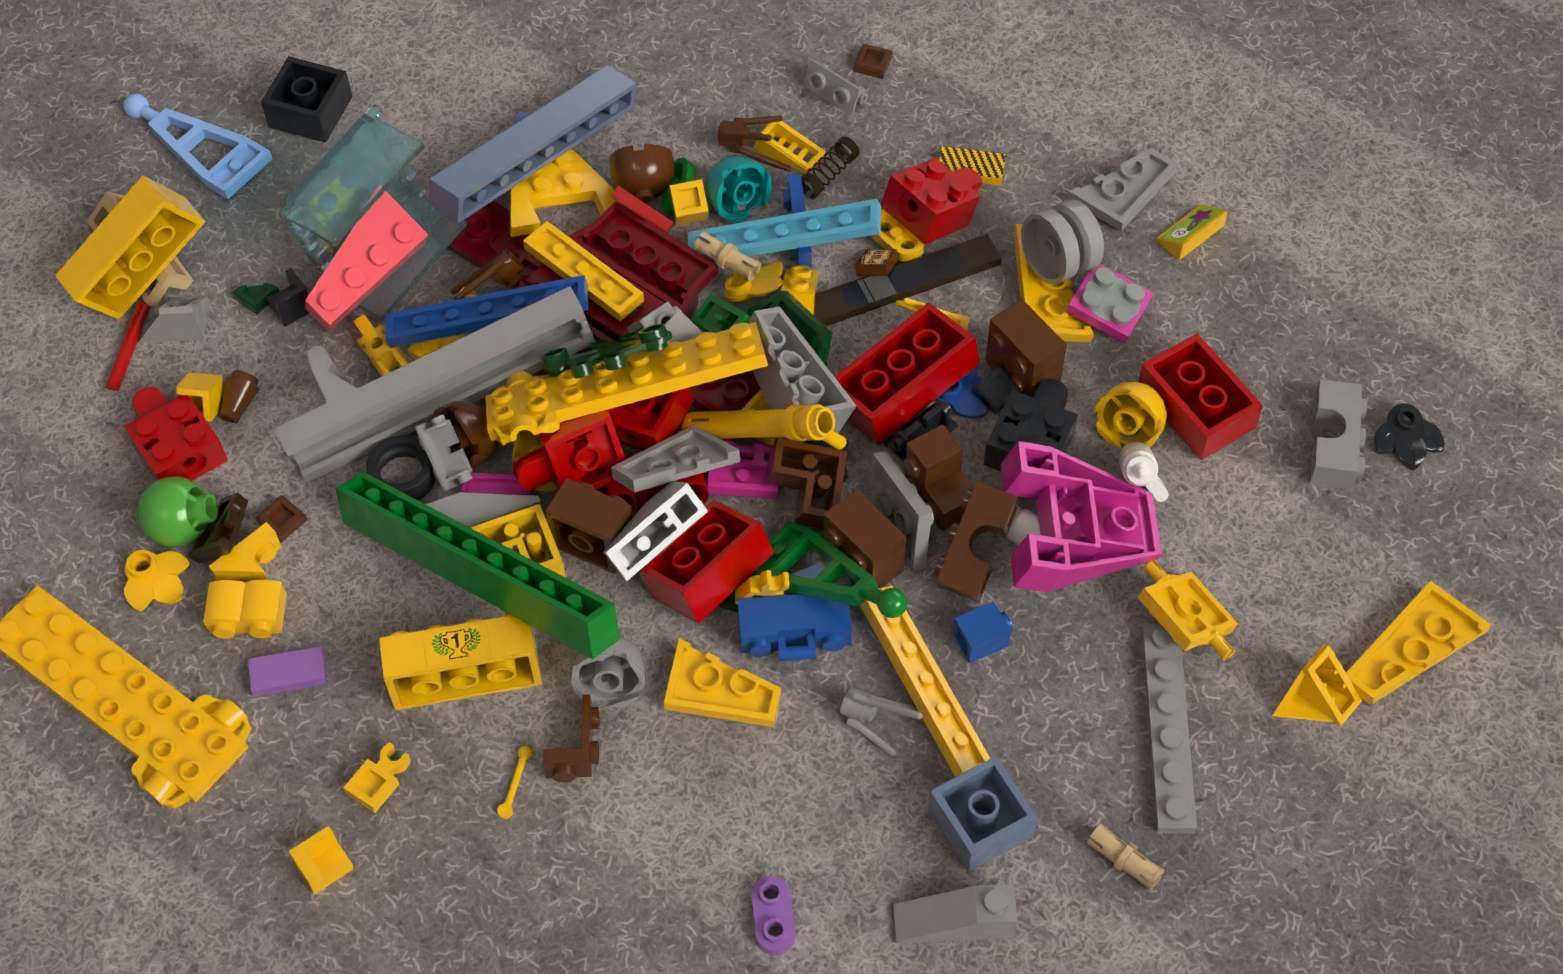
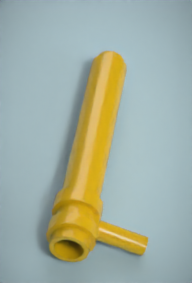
M820 404L807 406L790 405L786 409L690 412L686 415L681 425L682 431L696 425L719 439L786 437L791 441L822 440L837 450L843 449L846 445V438L834 431V414L830 409Z

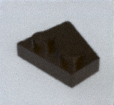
M238 492L222 498L218 504L216 520L208 523L188 557L201 564L230 554L241 522L245 517V510L249 500Z

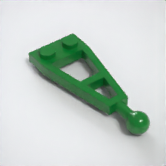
M789 521L769 540L774 554L749 576L760 575L766 570L771 571V576L781 575L783 572H787L812 548L830 563L814 579L788 574L789 588L785 591L858 607L865 600L877 604L880 613L888 618L901 616L907 608V598L901 590L888 588L882 591L878 589L874 576L814 530ZM844 574L857 582L853 587L835 584Z

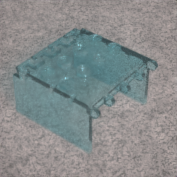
M375 104L371 105L286 197L284 201L287 205L281 210V216L322 276L357 222L385 191L391 195L428 234V238L422 248L358 305L361 309L383 321L387 317V313H390L466 227L467 223L465 220L456 223L431 206L428 200L422 198L426 193V189L422 183L412 185L410 181L416 176V171L409 164L425 146L423 142L380 121L379 118L383 112L380 106Z

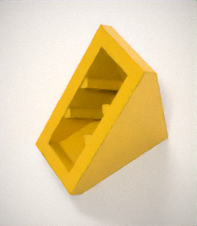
M1323 644L1301 670L1272 716L1334 722L1342 726L1363 700L1330 645Z

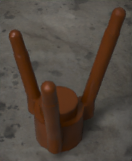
M781 115L754 118L735 117L734 121L723 120L720 123L718 129L719 145L729 147L731 153L742 154L787 172L791 171L789 165L743 147L748 144L749 139L759 141L772 140L771 135L750 132L749 127L746 125L781 122L783 120Z
M505 248L493 260L452 288L451 293H458L454 300L463 299L491 276L501 284L508 281L509 284L505 290L515 289L520 283L521 274L519 272L524 266L511 251Z

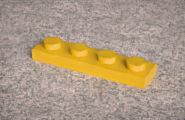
M548 221L523 240L526 251L563 279L584 275L588 283V298L620 322L644 302L643 292Z

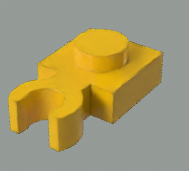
M766 570L760 575L749 577L746 582L735 589V603L738 604V599L784 595V591L789 588L788 572H783L778 576H771V571Z
M391 742L381 749L380 760L377 764L367 759L343 787L348 796L373 813L379 810L399 786L398 779L394 775L404 772L411 763L409 754L406 752L400 759L396 761L390 760V757L396 751L394 744Z

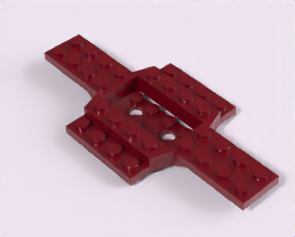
M495 201L490 202L460 223H456L445 216L431 229L435 240L479 268L493 260L505 248L511 251L524 266L519 272L521 274L520 283L515 288L563 279L524 249L523 240L530 234L510 236V211ZM616 201L595 222L568 236L644 294V302L637 307V314L630 318H624L621 322L588 298V310H583L585 317L618 338L630 333L627 327L666 302H669L672 307L677 306L691 321L699 303L698 294L719 273V267L715 262ZM505 281L504 284L508 286L509 282ZM589 325L595 341L602 339L614 341ZM585 348L575 354L587 352L588 348ZM544 369L538 371L542 375L549 374V372L545 371ZM752 370L689 387L694 398L692 405L702 412L742 410L761 390Z

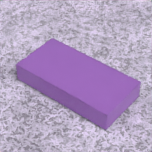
M322 646L248 659L250 690L253 697L327 684L325 655Z

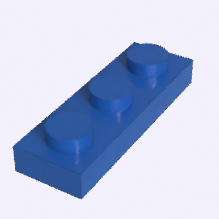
M801 174L788 175V189H782L784 209L790 208L791 214L806 211ZM811 246L790 249L791 260H797L798 265L808 266L812 270Z

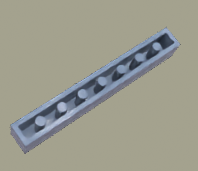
M609 65L591 74L587 79L576 86H572L568 91L554 100H550L532 114H528L510 128H506L488 142L482 143L477 149L459 158L444 170L435 173L429 178V204L456 223H460L627 113L634 107L636 82Z

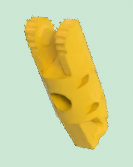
M365 314L353 321L362 334V337L356 341L363 352L370 358L381 377L390 373L389 370L398 365L402 367L409 364L398 347L390 348L386 341V330L381 324L374 328Z

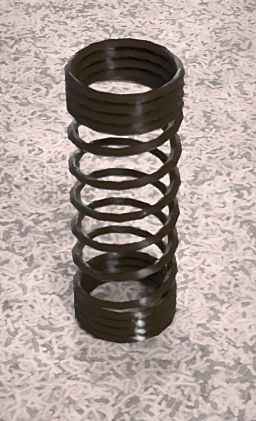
M841 137L828 152H825L824 157H821L817 163H814L813 168H809L807 173L801 176L803 193L807 195V191L811 190L805 183L806 181L814 189L813 195L809 196V198L815 199L824 191V185H829L830 180H835V174L840 175L841 169H846V164H851L859 156L857 144L849 137ZM842 144L847 146L852 152V154L848 153ZM831 154H834L839 159H841L844 163V167H840L833 160ZM844 154H846V155L848 156V157H847L848 159H846V160L849 161V162L844 161V159H843V158H844L843 156H845ZM826 159L830 160L831 162H833V164L837 166L839 170L838 173L834 172L828 166V164L826 163ZM820 164L832 172L833 178L828 177L823 172ZM815 170L821 172L827 178L828 183H823L817 177Z

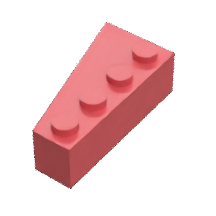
M380 186L305 300V309L327 332H330L426 244L428 234L382 186Z

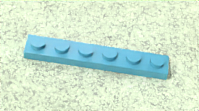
M877 199L691 231L688 232L687 246L694 249L696 239L699 238L703 241V238L699 235L706 231L709 235L725 244L732 243L736 245L739 252L749 257L880 234L881 205ZM702 254L703 256L707 257V258L710 259L711 261L716 262L715 260H713V259L709 258L708 256Z

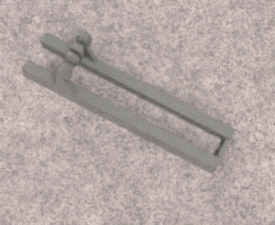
M571 286L359 388H356L342 378L324 346H313L307 351L306 356L326 400V404L276 427L275 430L284 451L288 456L293 455L301 470L302 477L308 482L370 453L379 443L391 437L406 436L416 431L415 426L431 421L435 409L459 400L476 402L486 395L492 394L496 388L505 385L512 373L525 371L534 374L544 369L540 356L545 352L565 347L569 356L587 348V345L595 342V339L586 321L583 309Z

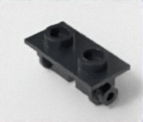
M946 401L933 403L924 412L886 440L884 445L904 462L908 442L941 425H944L949 433L958 427V424L949 417V413L952 411L950 405Z

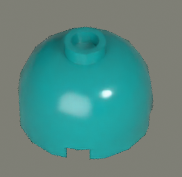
M734 155L723 158L713 166L707 176L705 183L707 200L714 211L726 220L733 223H742L755 216L747 214L748 212L760 205L765 207L768 203L772 191L771 176L761 164L747 156ZM738 204H747L744 210H737Z

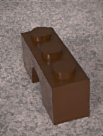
M978 481L974 490H967L961 504V509L965 510L960 523L954 522L948 535L947 542L951 543L946 557L943 555L939 557L933 575L937 576L936 583L940 588L980 602L993 569L990 563L982 561L972 554V544L976 537L985 532H995L1007 537L1020 505L1017 496Z

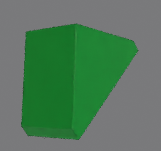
M710 293L691 321L706 332L717 333L728 330L738 323H748L751 316Z

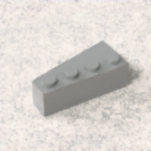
M780 307L754 311L748 324L753 322L757 324L768 366L752 370L770 409H786L790 405H823L834 414V431L839 433L854 411L856 404Z

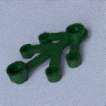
M656 324L646 327L639 332L636 331L619 337L620 342L607 341L606 339L592 342L587 345V352L569 356L567 348L563 347L545 352L540 358L544 370L548 371L550 376L560 375L571 368L574 378H582L594 372L592 365L604 360L607 370H615L627 365L625 357L645 348H647L648 352L662 350L668 346L667 341L671 340L673 336L671 331H667L665 324Z

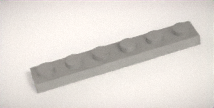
M1143 623L1141 631L1156 833L1195 834L1197 822L1182 648L1172 639L1171 635L1160 623Z

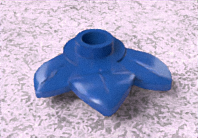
M978 365L950 387L954 391L944 392L935 401H946L955 413L963 417L980 418L985 416L986 408L984 403L972 391L984 379L977 376Z

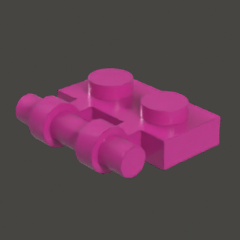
M722 439L739 449L740 457L751 458V460L740 459L741 462L707 471L706 479L709 494L776 499L778 486L765 483L768 461H764V459L768 460L769 451L772 446H764V442L753 441L752 444L733 443L732 439Z

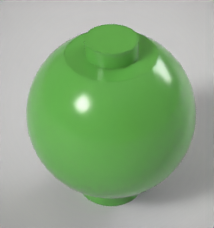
M165 477L153 482L142 493L135 510L136 522L144 534L156 544L170 548L184 547L196 541L203 534L208 523L214 522L218 515V505L215 497L212 494H205L196 483L182 477Z

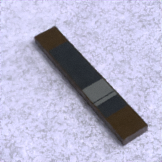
M986 234L894 266L887 276H865L815 294L814 316L825 326H829L894 303L896 300H903L904 298L1001 265L1002 258L990 237Z

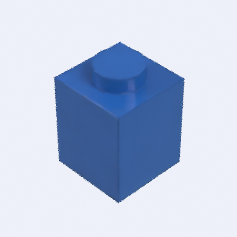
M994 601L954 618L953 636L969 663L1009 646L1010 634L1013 631L1012 623L1004 611L1000 613Z

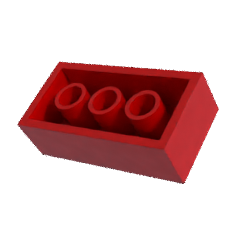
M928 302L834 376L856 404L848 421L879 445L980 364L976 338Z

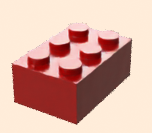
M1198 333L1142 364L1138 382L1147 384L1158 392L1165 404L1167 412L1166 421L1200 460L1256 429L1263 405Z
M714 499L705 507L708 510L706 514L639 570L654 600L698 624L774 554L759 521Z

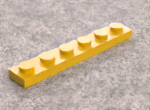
M888 586V587H883V588H878V589L884 591L885 589L893 588V586ZM865 600L860 605L916 708L922 713L926 726L954 776L957 777L989 760V755L907 611L905 610L897 618H888L880 613L877 604Z

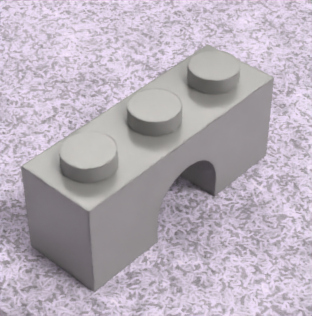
M1320 379L1314 395L1312 426L1328 428L1335 432L1338 437H1317L1311 453L1309 484L1353 489L1356 478L1363 477L1365 457H1360V448L1363 449L1365 444L1366 428L1361 427V419H1365L1367 399H1362V384Z

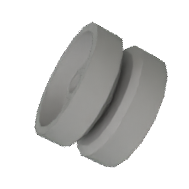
M1069 199L1056 204L1050 209H1043L1026 217L1023 222L1021 241L1024 254L1030 267L1044 282L1055 285L1076 274L1080 275L1100 265L1104 256L1102 231L1096 217L1079 200Z

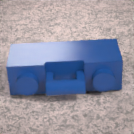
M802 594L738 599L741 653H749L752 656L761 657L770 654L771 651H778L779 662L816 659V648L823 647L827 651H837L845 645H851L852 627L849 604Z

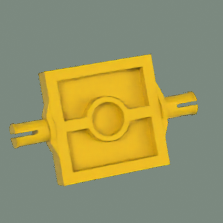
M1155 559L1149 561L1143 570L1156 584L1145 587L1137 597L1148 609L1149 613L1157 619L1184 651L1200 645H1211L1223 661L1229 659L1235 653V649L1230 646L1223 636L1231 634L1238 623L1192 571L1182 575H1170L1161 568Z

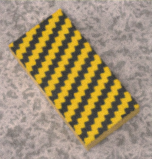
M942 146L939 161L943 162L952 172L967 167L976 171L981 176L982 183L1001 186L1006 154Z

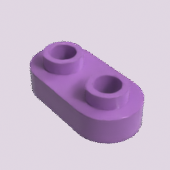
M775 876L764 877L757 881L752 889L756 942L763 952L769 955H782L791 949L795 941L791 892L788 884L781 878ZM769 890H774L778 893V896L774 899H768L764 894ZM773 927H778L783 932L781 935L774 937L768 931Z

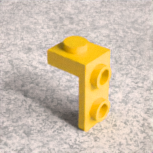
M803 265L794 266L791 269L787 268L781 290L788 291L814 315L819 271L811 270L810 267Z

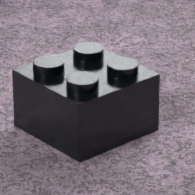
M288 56L263 97L261 104L269 128L327 142L353 96L346 71Z

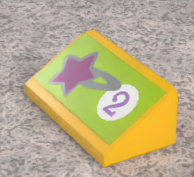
M1200 204L1159 235L1155 241L1178 260H1181L1225 225L1227 211Z

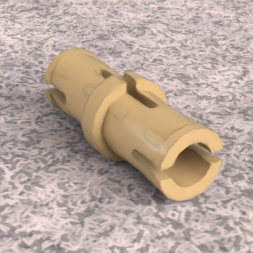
M706 231L699 235L703 238V241L699 238L696 239L694 250L715 260L720 268L724 270L729 268L748 281L755 279V275L751 274L752 272L755 274L759 273L761 263L739 252L736 245L732 243L725 244L709 235Z
M1102 824L1093 831L1090 839L1087 841L1089 846L1112 861L1114 868L1120 872L1124 870L1129 875H1132L1150 891L1165 873L1163 868H1160L1138 852V847L1132 842L1128 844L1121 840Z

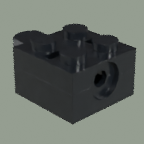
M1050 378L1043 379L1037 385L1032 397L1012 390L986 442L983 465L1001 471V463L1018 441L1050 446L1066 453L1074 437L1078 414L1064 409L1068 398L1067 387L1059 380Z

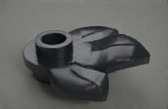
M1406 403L1398 404L1390 410L1387 416V423L1379 427L1374 436V445L1378 454L1394 451L1399 460L1410 470H1415L1425 459L1427 451L1442 453L1445 446L1444 438L1439 428L1434 423L1424 420L1416 407ZM1401 415L1407 416L1411 420V424H1405L1401 420Z

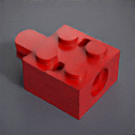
M933 158L891 175L881 207L926 245L970 224L981 196L978 194V190L980 189L982 178L976 171L967 167L952 172L943 162Z
M156 387L141 389L134 395L132 406L138 419L125 425L124 428L134 449L156 481L165 477H182L193 481L228 461L219 438L189 395H180L168 401L165 395Z
M685 388L608 409L607 412L611 416L620 443L646 450L678 433L684 418L694 402V398L690 388Z
M607 410L560 422L559 430L553 433L537 434L536 438L540 448L516 458L513 461L512 470L520 485L528 491L551 481L554 482L559 491L566 478L578 483L586 482L595 489H598L613 480L611 467L626 460L611 416Z

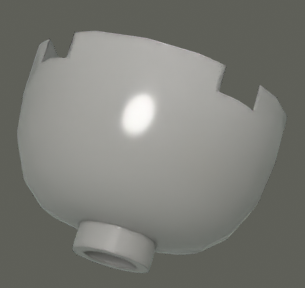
M619 636L620 640L594 659L580 652L576 653L571 673V685L574 693L581 700L583 699V694H590L591 700H611L605 707H625L640 697L641 690L645 687L646 666L642 653L630 640Z

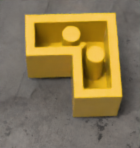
M540 504L471 527L473 530L566 578L562 558Z

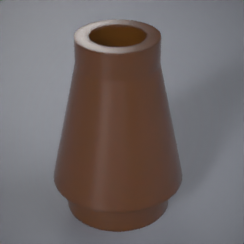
M234 370L231 376L226 377L222 406L218 415L220 419L235 424L239 423L241 416L259 391L257 387L259 380L255 376L244 371Z

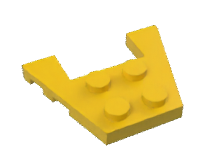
M573 149L569 150L510 189V236L532 234L540 227L541 222L534 210L536 208L593 200L600 215H602L615 202L612 198L615 189Z

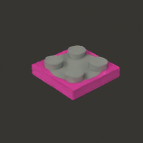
M1100 264L1096 268L1089 270L1069 303L1066 312L1125 344L1154 293Z

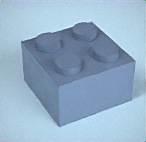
M997 756L930 790L928 810L968 872L1035 835L1038 817Z

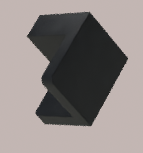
M292 268L285 271L290 286L266 298L268 305L284 327L309 314L305 309V300L309 295L307 288Z

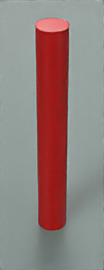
M144 302L137 303L106 383L108 390L119 391L150 311V306Z

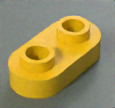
M881 210V229L887 228L889 231L883 232L880 230V234L871 235L870 237L884 249H897L898 260L901 262H908L922 257L924 244L888 212Z

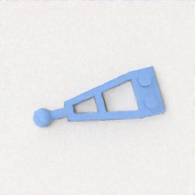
M131 94L124 100L123 108L129 117L134 119L143 117L149 121L148 126L151 132L205 186L226 199L233 196L272 160L270 150L246 136L168 108L159 113L149 107L148 100L141 94ZM173 125L188 132L179 140H176L166 128ZM205 137L234 148L209 171L189 152Z

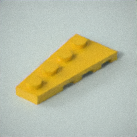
M1016 224L1013 230L1020 298L1063 341L1091 342L1094 337L1091 326H1087L1084 321L1066 312L1069 303L1074 297L1071 289L1073 286L1071 279L1069 278L1055 285L1040 279L1030 267L1023 251L1021 241L1023 224Z

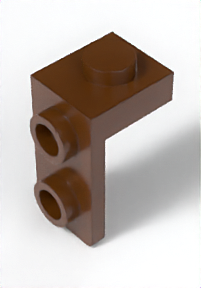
M583 694L582 748L543 749V765L546 778H553L557 782H571L575 780V777H592V764H599V741H593V729H600L599 707L592 706L590 694Z

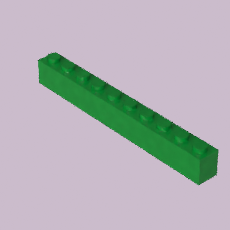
M365 472L359 473L335 488L344 524L583 655L594 659L620 640L615 603Z

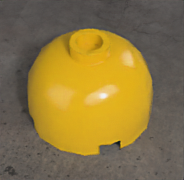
M1122 382L1108 390L1095 406L1094 414L1097 412L1098 418L1096 422L1097 431L1106 442L1122 449L1120 442L1126 445L1131 442H1141L1151 448L1166 426L1167 412L1163 399L1156 390L1144 383ZM1139 430L1138 436L1136 437L1123 438L1121 435V433L1125 435H1132Z

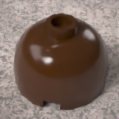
M644 144V150L633 151V145L620 148L610 155V175L615 187L620 186L642 202H652L654 197L660 196L670 187L674 176V159L670 149L661 145Z
M465 400L454 401L435 409L431 419L444 414L446 420L450 419L459 439L458 443L449 447L452 453L462 448L463 450L470 448L473 456L467 457L472 469L489 460L497 446V440L491 441L487 430L486 409L476 402Z

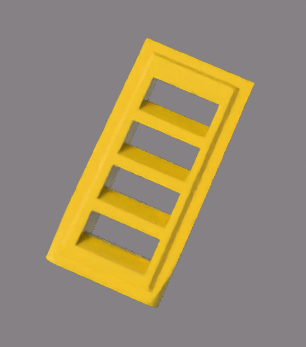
M783 121L769 123L761 133L771 135L772 140H756L753 147L763 155L789 165L791 168L804 174L807 173L809 168H813L814 163H817L821 157H824L826 152ZM773 138H779L778 142H776ZM785 142L791 144L788 148L783 146ZM796 148L802 149L798 155L793 153ZM807 153H810L814 156L807 163L803 158Z

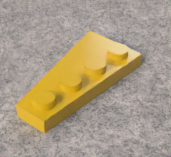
M1430 581L1353 664L1346 674L1360 697L1372 705L1487 633L1491 624Z

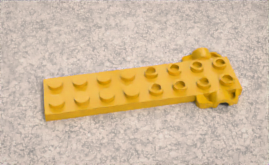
M756 322L750 324L738 323L728 330L717 333L705 332L698 335L695 339L684 342H669L666 348L656 352L638 351L625 357L627 365L615 370H607L603 360L592 366L594 370L592 374L582 378H574L571 369L555 377L549 374L533 377L525 371L512 373L505 385L496 388L492 394L485 396L487 430L491 441L498 440L504 446L508 442L517 440L516 436L522 430H529L533 435L553 433L559 430L560 422L766 367L768 363Z
M37 585L0 620V652L138 759L133 764L131 771L138 780L140 789L149 793L161 806L176 809L190 800L196 803L249 748L246 740L252 728L247 715L235 703L228 699L213 698L207 694L200 696L192 702Z

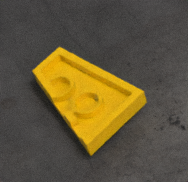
M679 638L664 699V710L775 727L781 698L780 687L744 669L737 670L721 662L719 657L709 652L704 654L692 648L689 642Z

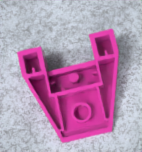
M1018 441L1001 463L1003 491L1018 497L1036 499L1041 535L1029 533L1011 554L1013 584L1015 588L1050 592L1158 559L1162 555L1153 493L1134 486L1123 479L1050 446Z

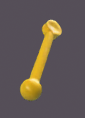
M528 746L519 748L517 753L519 760L505 802L497 808L498 815L502 819H508L513 814L511 805L525 763L532 756V749Z

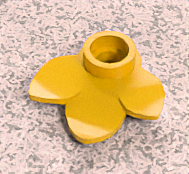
M781 261L760 267L758 274L752 272L751 274L755 275V279L752 281H748L733 271L732 276L725 282L726 298L731 302L743 303L752 297H761L776 291L783 284V280L780 278L783 271Z
M148 550L133 552L127 558L125 564V574L128 581L124 587V595L129 605L134 610L142 612L153 599L165 604H174L181 601L184 588L177 575L185 571L190 565L187 558L175 551H167L157 555ZM142 566H149L146 570L138 572Z

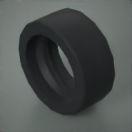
M408 436L391 437L379 443L371 451L366 462L368 475L416 500L424 498L432 490L436 480L430 459L416 438ZM397 457H413L418 459L422 465L421 472L413 480L406 483H388L381 477L382 468L389 461Z

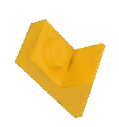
M267 522L234 546L230 554L221 556L209 565L214 580L242 582L268 580L264 570L259 565L273 560L278 550L282 548L275 530Z

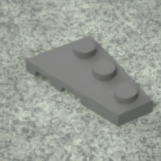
M1150 148L1120 164L1119 169L1106 176L1101 174L1093 178L1091 184L1081 189L1076 187L1070 190L1068 200H1079L1090 209L1094 216L1122 231L1176 173L1178 163Z
M693 425L612 466L611 469L613 480L633 492H638L741 461L739 449Z
M886 451L874 453L871 484L886 516L894 515L895 526L906 536L905 544L908 545L911 551V558H909L908 563L912 572L918 571L926 567L930 526L934 523L932 509L928 504L924 503L918 495L916 487L909 483L903 475L899 464H895Z

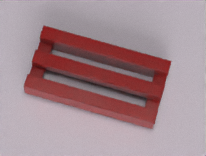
M620 186L612 194V198L664 232L669 233L674 226V222Z

